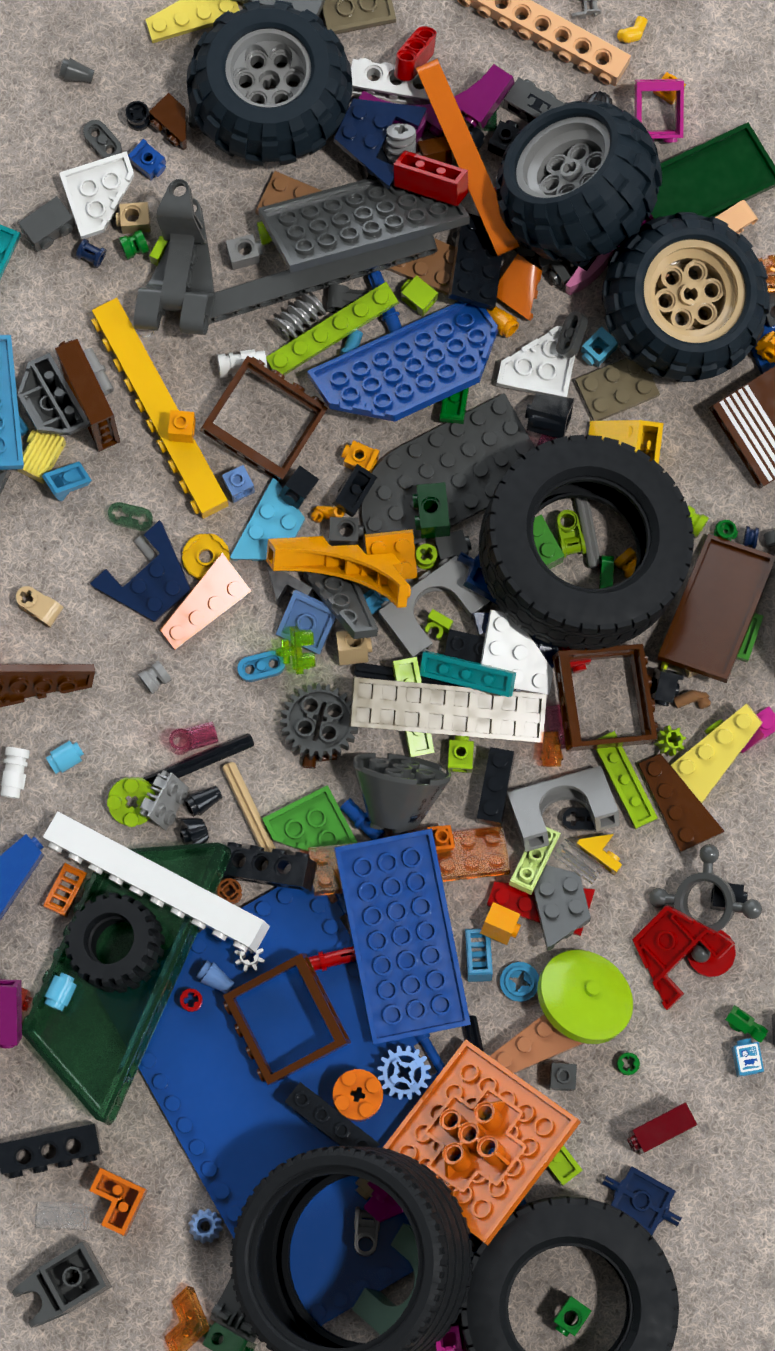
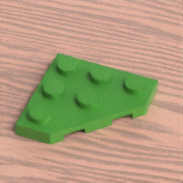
M328 785L262 818L273 842L336 861L335 847L358 843Z

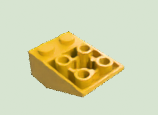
M644 420L590 421L588 435L602 436V440L605 437L619 440L620 445L624 442L635 447L634 451L637 452L639 449L650 456L649 461L654 459L659 464L664 423Z

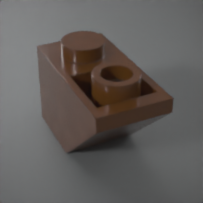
M168 93L149 111L150 124L157 132L162 130L167 135L166 138L174 147L179 146L182 150H185L187 148L186 109Z

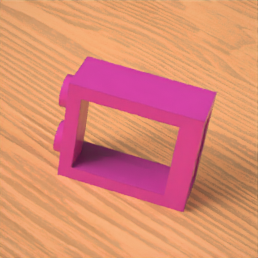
M635 80L634 117L641 123L642 91H675V130H647L653 141L654 139L663 138V142H677V138H683L684 80Z

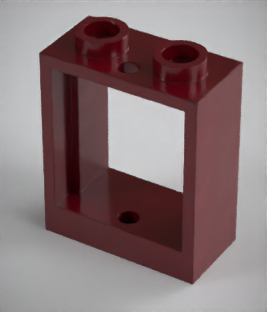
M685 1102L628 1132L630 1137L627 1141L632 1151H638L639 1155L698 1124Z

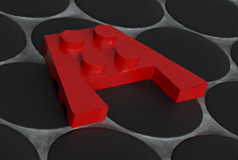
M669 905L665 906L632 939L645 968L649 970L653 979L652 983L656 991L658 990L666 1010L670 1009L684 995L681 989L669 978L668 973L699 942L716 959H720L735 944L733 940Z

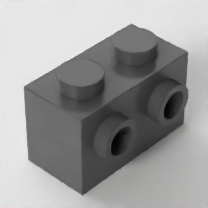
M58 196L18 222L22 233L36 252L49 248L54 243V240L60 236L68 235L72 232L73 227H75L73 216Z

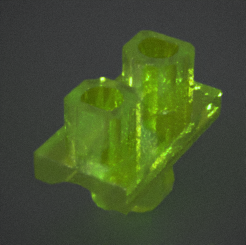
M297 626L289 627L291 646H289L288 639H282V647L275 649V655L283 657V664H289L290 656H292L293 670H296L297 675L304 674L303 669L316 667L314 653H302V646L314 645L313 632L311 630H299Z

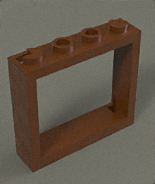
M78 339L66 343L65 341L61 342L55 350L63 377L88 418L90 427L87 428L98 451L100 452L120 443L114 414Z
M247 356L199 431L269 477L275 478L280 483L328 408L324 406L325 403L319 400L320 398L316 396L310 397L304 393L305 389L294 382L290 384L284 380L285 376L274 369L271 371L264 367L265 363L262 360ZM246 370L315 414L282 467L213 423Z
M643 644L613 646L606 649L603 647L599 650L558 651L552 656L566 752L650 744L657 739V728L659 727L657 722L654 721L655 701L650 695L652 681L651 676L647 674L648 656H645ZM630 657L642 735L581 741L570 662Z
M301 953L223 995L225 999L223 1002L224 1007L229 1015H233L236 1024H234L235 1029L241 1038L244 1037L248 1045L245 1047L252 1060L255 1059L259 1067L257 1069L258 1076L267 1085L275 1084L351 1043L306 953ZM297 966L334 1041L273 1073L236 998Z

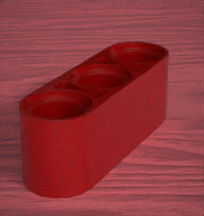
M427 26L417 28L398 50L394 69V76L397 79L403 81L414 79L418 74L416 68L426 64L433 56L437 35L433 28Z

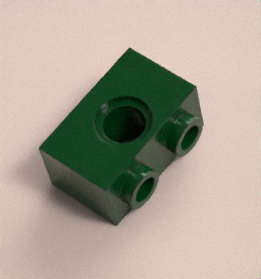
M445 482L416 485L417 494H412L414 509L419 508V516H415L416 530H421V538L450 536ZM430 508L436 510L433 513L426 512V510Z

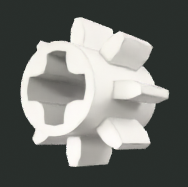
M263 948L258 949L253 957L254 961L251 963L249 960H243L246 957L245 952L235 950V954L240 956V959L235 963L236 965L243 964L244 972L248 970V967H253L257 971L256 965L258 962H265L263 958L259 957V954H262L264 950ZM247 949V951H250L251 954H254V953H255V952H253V951Z

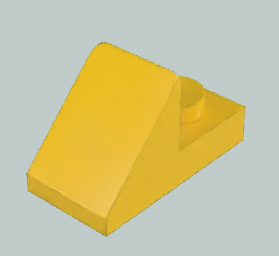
M614 834L579 839L575 845L576 848L613 875L618 872L622 866L619 862L620 858L611 851L607 853L603 851Z

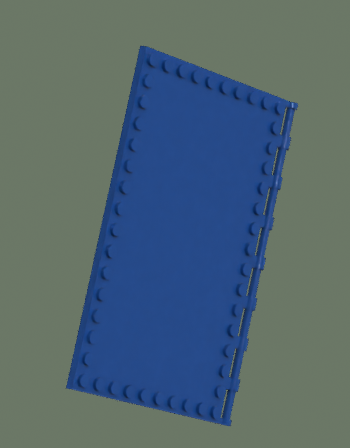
M325 859L317 864L315 875L320 872L323 873L338 899L337 902L333 904L330 902L317 877L314 876L311 892L277 887L241 908L264 920L270 926L258 949L263 948L264 950L262 954H259V957L263 958L265 962H258L256 965L257 971L253 967H248V970L244 972L243 964L236 965L235 962L240 959V956L235 954V950H241L233 946V940L226 938L223 941L212 935L213 930L207 927L166 950L163 958H158L157 963L160 964L157 971L153 969L149 973L151 978L147 982L141 980L139 982L140 987L134 990L127 987V992L122 993L116 990L113 993L105 992L101 988L96 990L233 1238H235L236 1234L234 1233V1228L237 1227L238 1216H241L243 1213L241 1211L243 1205L246 1204L249 1195H253V1189L259 1185L264 1177L269 1176L268 1173L271 1170H274L281 1163H287L286 1160L298 1154L307 1153V1151L317 1148L339 1146L285 1104L286 1099L299 1082L336 1109L333 1102V1088L338 1078L347 1071L362 1069L369 1071L378 1079L379 1076L383 1075V1072L377 1068L385 1065L381 1058L388 1059L390 1057L388 1050L397 1053V1046H400L402 1051H406L407 1046H411V1052L414 1053L416 1051L414 1046L419 1042L421 1043L437 1073L432 1075L431 1079H425L424 1082L428 1085V1088L445 1067L429 1039V1033L372 1044L357 963L353 961L329 967L327 971L322 972V969L315 971L351 1043L277 1083L267 1085L258 1076L257 1069L259 1067L255 1059L252 1060L245 1047L248 1045L244 1037L241 1038L235 1029L234 1024H236L233 1015H229L224 1007V993L200 983V979L196 977L207 960L210 963L214 962L234 982L228 991L230 992L301 953H306L308 957L318 955V952L321 951L328 953L352 947V938L340 919L346 913L342 887L331 869L332 864L329 859ZM245 952L246 957L243 960H249L250 963L253 962V957L256 953ZM297 966L236 998L273 1073L334 1041ZM187 989L199 991L203 999L200 1009L194 1012L184 1010L180 1003L182 992ZM189 994V997L184 999V1003L189 1004L188 1007H194V1002H198V996L194 998V994ZM410 1056L399 1057L402 1062L407 1063L415 1060ZM392 1062L388 1068V1078L394 1074L395 1066ZM398 1063L399 1070L401 1071L398 1075L399 1078L404 1077L411 1083L412 1081L409 1078L410 1067L405 1069ZM421 1067L415 1072L414 1079L417 1083L421 1078ZM379 1080L381 1086H383V1084H385V1081ZM398 1083L394 1086L401 1090L410 1089L405 1083ZM421 1087L419 1090L423 1095L428 1088ZM387 1088L383 1090L382 1105L373 1117L361 1122H351L380 1144L378 1148H383L422 1095L419 1096L414 1092L412 1093V1100H409L407 1094H404L402 1100H399L398 1093L391 1097L389 1096L391 1089ZM361 1089L351 1093L354 1096L355 1102H359L360 1098H365ZM454 1121L451 1127L455 1126L458 1121ZM493 1148L489 1150L488 1154L494 1152ZM458 1154L455 1159L458 1160L461 1154ZM348 1176L337 1180L313 1197L300 1215L292 1235L290 1270L294 1287L305 1309L321 1326L354 1307L364 1288L381 1291L414 1271L411 1263L391 1246L403 1223L410 1225L404 1212L380 1222L376 1251L371 1256L363 1257L356 1253L354 1248L355 1209L360 1207L361 1210H365L364 1205L371 1199L369 1197L365 1200L356 1191L359 1186L355 1182L360 1178L356 1176ZM523 1198L517 1208L527 1204L525 1198ZM472 1233L468 1234L469 1238L474 1236ZM362 1238L358 1243V1247L366 1252L372 1249L373 1243L369 1238Z

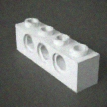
M366 58L353 59L351 66L352 94L361 95L363 91H366L382 100L410 105L431 104L425 89H416L414 87L416 84H422L418 74L412 80H400L402 84L393 85L391 81L399 79L394 76L395 65L392 63L383 62L379 64ZM373 75L379 77L377 81H371L368 78Z

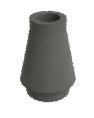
M64 58L59 77L64 78L65 81L91 83L95 70L84 66L72 58L69 60Z

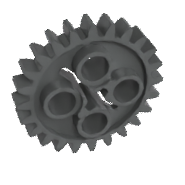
M320 683L317 684L316 690L307 685V692L299 688L298 697L291 694L290 700L292 703H284L286 710H281V717L285 719L280 720V726L285 728L281 730V734L287 736L285 739L286 744L293 743L292 751L300 749V757L304 756L305 753H309V760H312L314 755H318L319 761H322L323 755H327L329 760H332L333 752L341 756V747L348 751V742H355V737L352 734H358V728L349 727L351 701L346 702L347 693L339 696L338 687L332 692L330 691L329 684L325 690L321 689ZM322 703H326V707L323 714V722L321 723L319 730L318 740L315 742L313 741V737L315 735L316 723L319 719ZM307 705H314L317 709L309 712L304 708ZM332 710H336L341 715H339L338 717H331L328 713ZM307 727L311 732L302 734L299 732V729ZM332 733L335 737L327 740L322 735Z

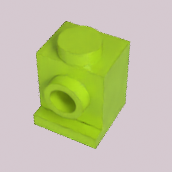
M454 736V740H449L447 770L450 772L472 773L474 741H469V737ZM461 748L465 750L466 754L458 756L456 751Z

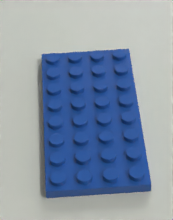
M432 828L335 847L336 862L372 1044L471 1025Z

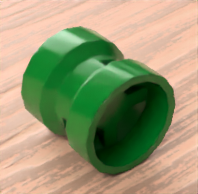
M141 230L134 232L132 236L119 238L127 260L134 258L135 254L149 252L147 242Z

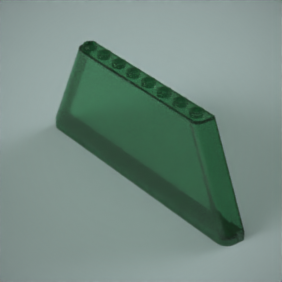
M218 842L130 849L215 894L231 857V849ZM93 871L91 878L84 885L83 896L76 903L73 915L78 909L82 911L85 908L84 903L89 900L95 902L97 901L96 896L102 894L108 898L110 893H118L121 896L125 894L138 900L154 913L156 920L161 923L163 928L160 933L165 936V944L160 947L164 950L163 958H158L157 960L160 966L157 971L153 969L149 973L151 978L147 982L141 980L139 982L140 987L134 990L127 987V992L119 993L114 990L113 993L105 992L101 988L97 989L78 976V973L69 964L71 960L66 957L65 949L69 948L65 943V935H70L67 925L63 932L61 945L54 951L52 965L43 976V985L33 998V1007L29 1015L23 1020L22 1035L91 1115L99 1122L111 1125L119 1113L200 928L191 923L192 919L185 915L182 919L171 913V907L165 904L163 908L149 901L151 897L145 893L141 897L129 890L130 885L123 882L122 886L108 879L109 874L102 872L99 875ZM73 916L71 922L74 923L76 916ZM119 922L107 927L102 932L96 945L97 958L101 963H116L129 953L134 942L132 926L126 922ZM61 972L75 978L73 983L77 985L68 1006L64 1007L62 1012L44 1004L46 1000L44 996L54 975L60 976Z

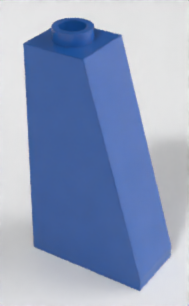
M25 834L0 855V921L44 857L40 851L44 847L35 836L30 839Z

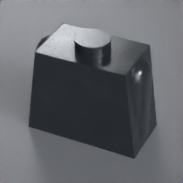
M536 393L532 404H528L525 418H528L527 431L555 438L565 437L572 417L574 398Z

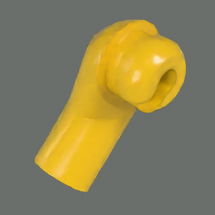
M638 16L633 27L618 31V40L624 43L639 41L648 20L645 17Z

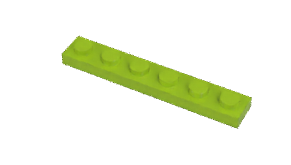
M384 282L266 357V360L272 369L279 371L285 376L399 304V301L388 283Z

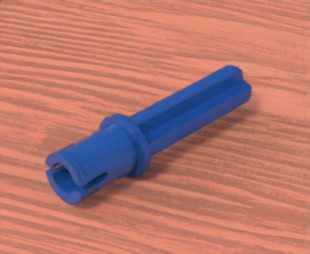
M374 271L368 275L372 289L385 282L380 271ZM395 307L382 314V321H385L389 333L402 328L398 317L400 313L396 312Z

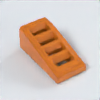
M65 863L43 907L67 918L88 873ZM69 872L78 876V881L66 877V873ZM62 881L74 885L73 890L61 885ZM58 890L70 894L69 898L57 894ZM54 898L66 903L64 907L53 903Z

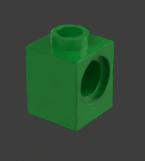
M569 1295L552 1320L557 1324L555 1329L566 1337L570 1333L576 1336L592 1310ZM571 1310L575 1311L578 1316L577 1322L573 1325H567L564 1322L565 1313Z

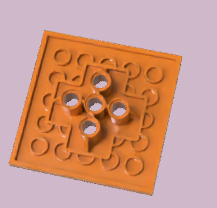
M465 1039L383 1148L407 1155L419 1161L420 1165L424 1164L436 1173V1178L442 1179L445 1185L452 1191L450 1194L458 1200V1204L463 1210L462 1216L467 1219L470 1233L488 1246L581 1122L578 1118ZM488 1114H492L488 1120H485ZM457 1120V1124L451 1127L452 1123ZM473 1134H476V1137L473 1140L469 1141L470 1137ZM494 1147V1152L488 1154L489 1150ZM461 1154L460 1158L454 1161L455 1157Z

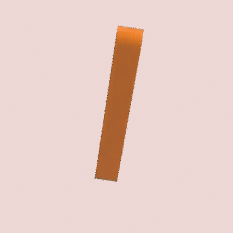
M438 59L417 67V73L458 167L468 170V190L497 256L518 248L519 244L502 220L496 191Z

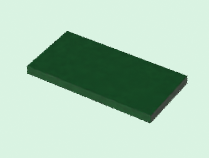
M749 122L660 163L662 185L659 186L658 200L649 218L652 220L660 216L674 215L678 212H693L710 218L726 211L742 200L747 201L774 188L775 165Z

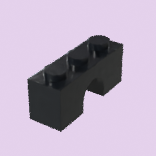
M490 747L477 814V823L502 828L507 790L515 759L514 751Z

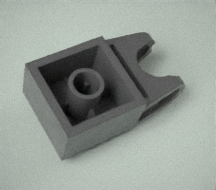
M80 1242L40 1266L38 1270L15 1287L12 1293L14 1297L30 1292H36L40 1295L42 1307L34 1318L28 1322L30 1327L34 1328L74 1311L112 1288V1285L90 1245L87 1242ZM74 1272L80 1275L78 1282L71 1281L74 1278Z

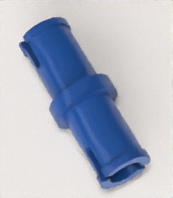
M351 798L340 807V810L355 823L354 827L356 829L360 828L371 840L380 839L385 834L384 830L370 827L367 812L365 813Z

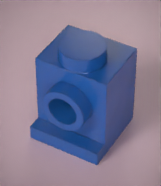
M142 139L128 155L131 165L150 181L155 176L159 177L166 168L165 157L151 147L145 139ZM148 156H150V157L152 158L151 161H145V160L147 159Z

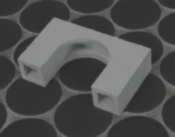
M457 555L452 559L442 560L438 564L439 568L434 572L427 571L419 578L420 582L413 587L410 584L411 595L407 598V607L397 608L390 600L381 604L378 616L410 658L420 657L424 651L430 650L433 645L414 616V607L423 595L434 591H441L451 595L470 619H473L472 613L483 612L491 605L490 600L463 586L468 576V570L463 563L457 561Z
M601 766L587 768L581 772L570 775L566 774L556 779L541 781L535 785L507 792L509 807L525 852L549 846L548 833L542 815L548 806L560 800H574L583 804L590 813L596 832L620 825L619 811Z

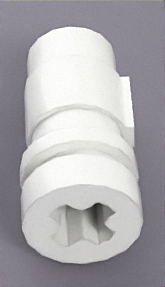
M255 349L240 351V354L234 355L233 352L228 353L227 356L225 353L217 354L220 378L228 377L229 374L235 376L247 356L262 360L265 363L264 367L267 368L265 351L255 352Z
M6 747L5 756L7 758L3 761L5 769L2 775L0 796L13 799L20 798V792L24 790L26 774H24V769L28 766L26 759H29V750Z

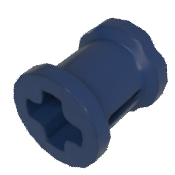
M84 239L77 249L76 258H83L98 268L105 258L107 250L103 247L100 249L90 244L89 240Z

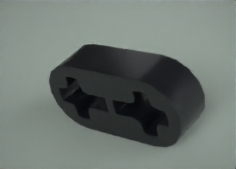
M569 808L564 812L562 824L567 830L596 832L593 821H587V818H591L587 808ZM571 813H575L576 818H584V821H577L575 826H571V822L566 821V818H569Z

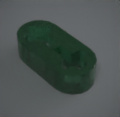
M116 502L108 509L110 521L117 526L146 531L153 524L152 513L146 508ZM121 508L123 513L129 515V517L120 516L119 519H116L113 512H117ZM142 514H145L146 519L149 521L143 522V525H139V521L132 518L133 516L141 517Z

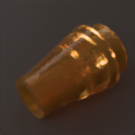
M544 732L539 759L542 761L543 767H560L561 761L564 760L559 732Z

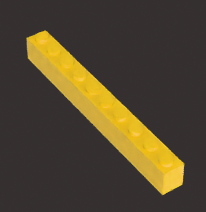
M118 298L93 309L94 318L91 319V322L96 332L101 331L105 338L102 339L103 345L107 352H113L115 356L113 363L117 371L124 372L126 379L123 381L128 391H134L137 399L134 401L140 413L145 411L149 418L145 420L151 433L156 431L159 440L156 442L161 452L168 453L170 460L167 462L174 474L178 472L182 480L178 482L184 494L189 492L193 499L190 501V505L196 515L200 513L204 519L228 507V500L195 439L194 443L169 441L170 410H178Z

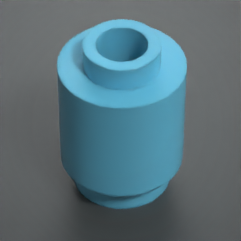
M69 740L51 751V755L47 756L46 759L55 774L60 771L63 773L82 761L80 756L84 755L77 742L72 744Z
M62 972L60 976L54 975L44 996L46 997L44 1004L62 1012L64 1007L68 1006L77 987L73 983L75 978Z

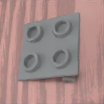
M162 770L161 774L158 773L153 782V785L160 789L153 786L150 787L151 790L159 795L155 796L147 793L146 795L155 801L145 797L139 807L141 809L139 814L146 818L149 817L166 831L175 821L176 812L180 805L184 803V799L187 798L189 787L173 773Z

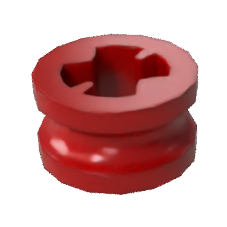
M187 989L182 992L180 1003L184 1010L194 1012L202 1006L203 999L199 991ZM189 994H194V998L198 996V1002H194V1007H188L189 1004L184 1003V999H187Z

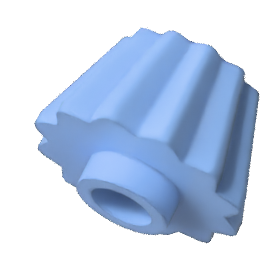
M210 1209L205 1211L198 1210L197 1214L192 1215V1220L188 1223L190 1226L189 1233L194 1236V1240H200L202 1244L207 1241L212 1243L214 1238H219V1232L223 1230V1227L220 1225L222 1219L218 1218L217 1212H211ZM204 1221H208L210 1223V1229L208 1231H203L201 1229V1224Z

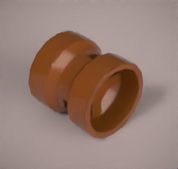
M226 878L218 884L217 894L222 899L235 905L242 898V889L238 881Z

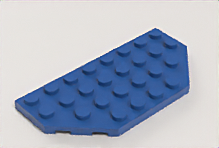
M459 301L308 370V378L330 409L395 422L480 383L498 333V325L486 309Z

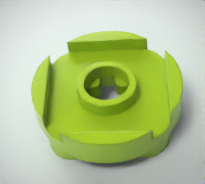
M125 777L117 781L111 788L107 799V806L112 817L128 827H135L147 822L150 818L139 814L141 810L139 807L145 797L155 801L146 795L151 793L156 796V792L150 789L152 785L139 777ZM130 796L132 798L136 796L138 798L136 801L138 806L129 807L126 797Z

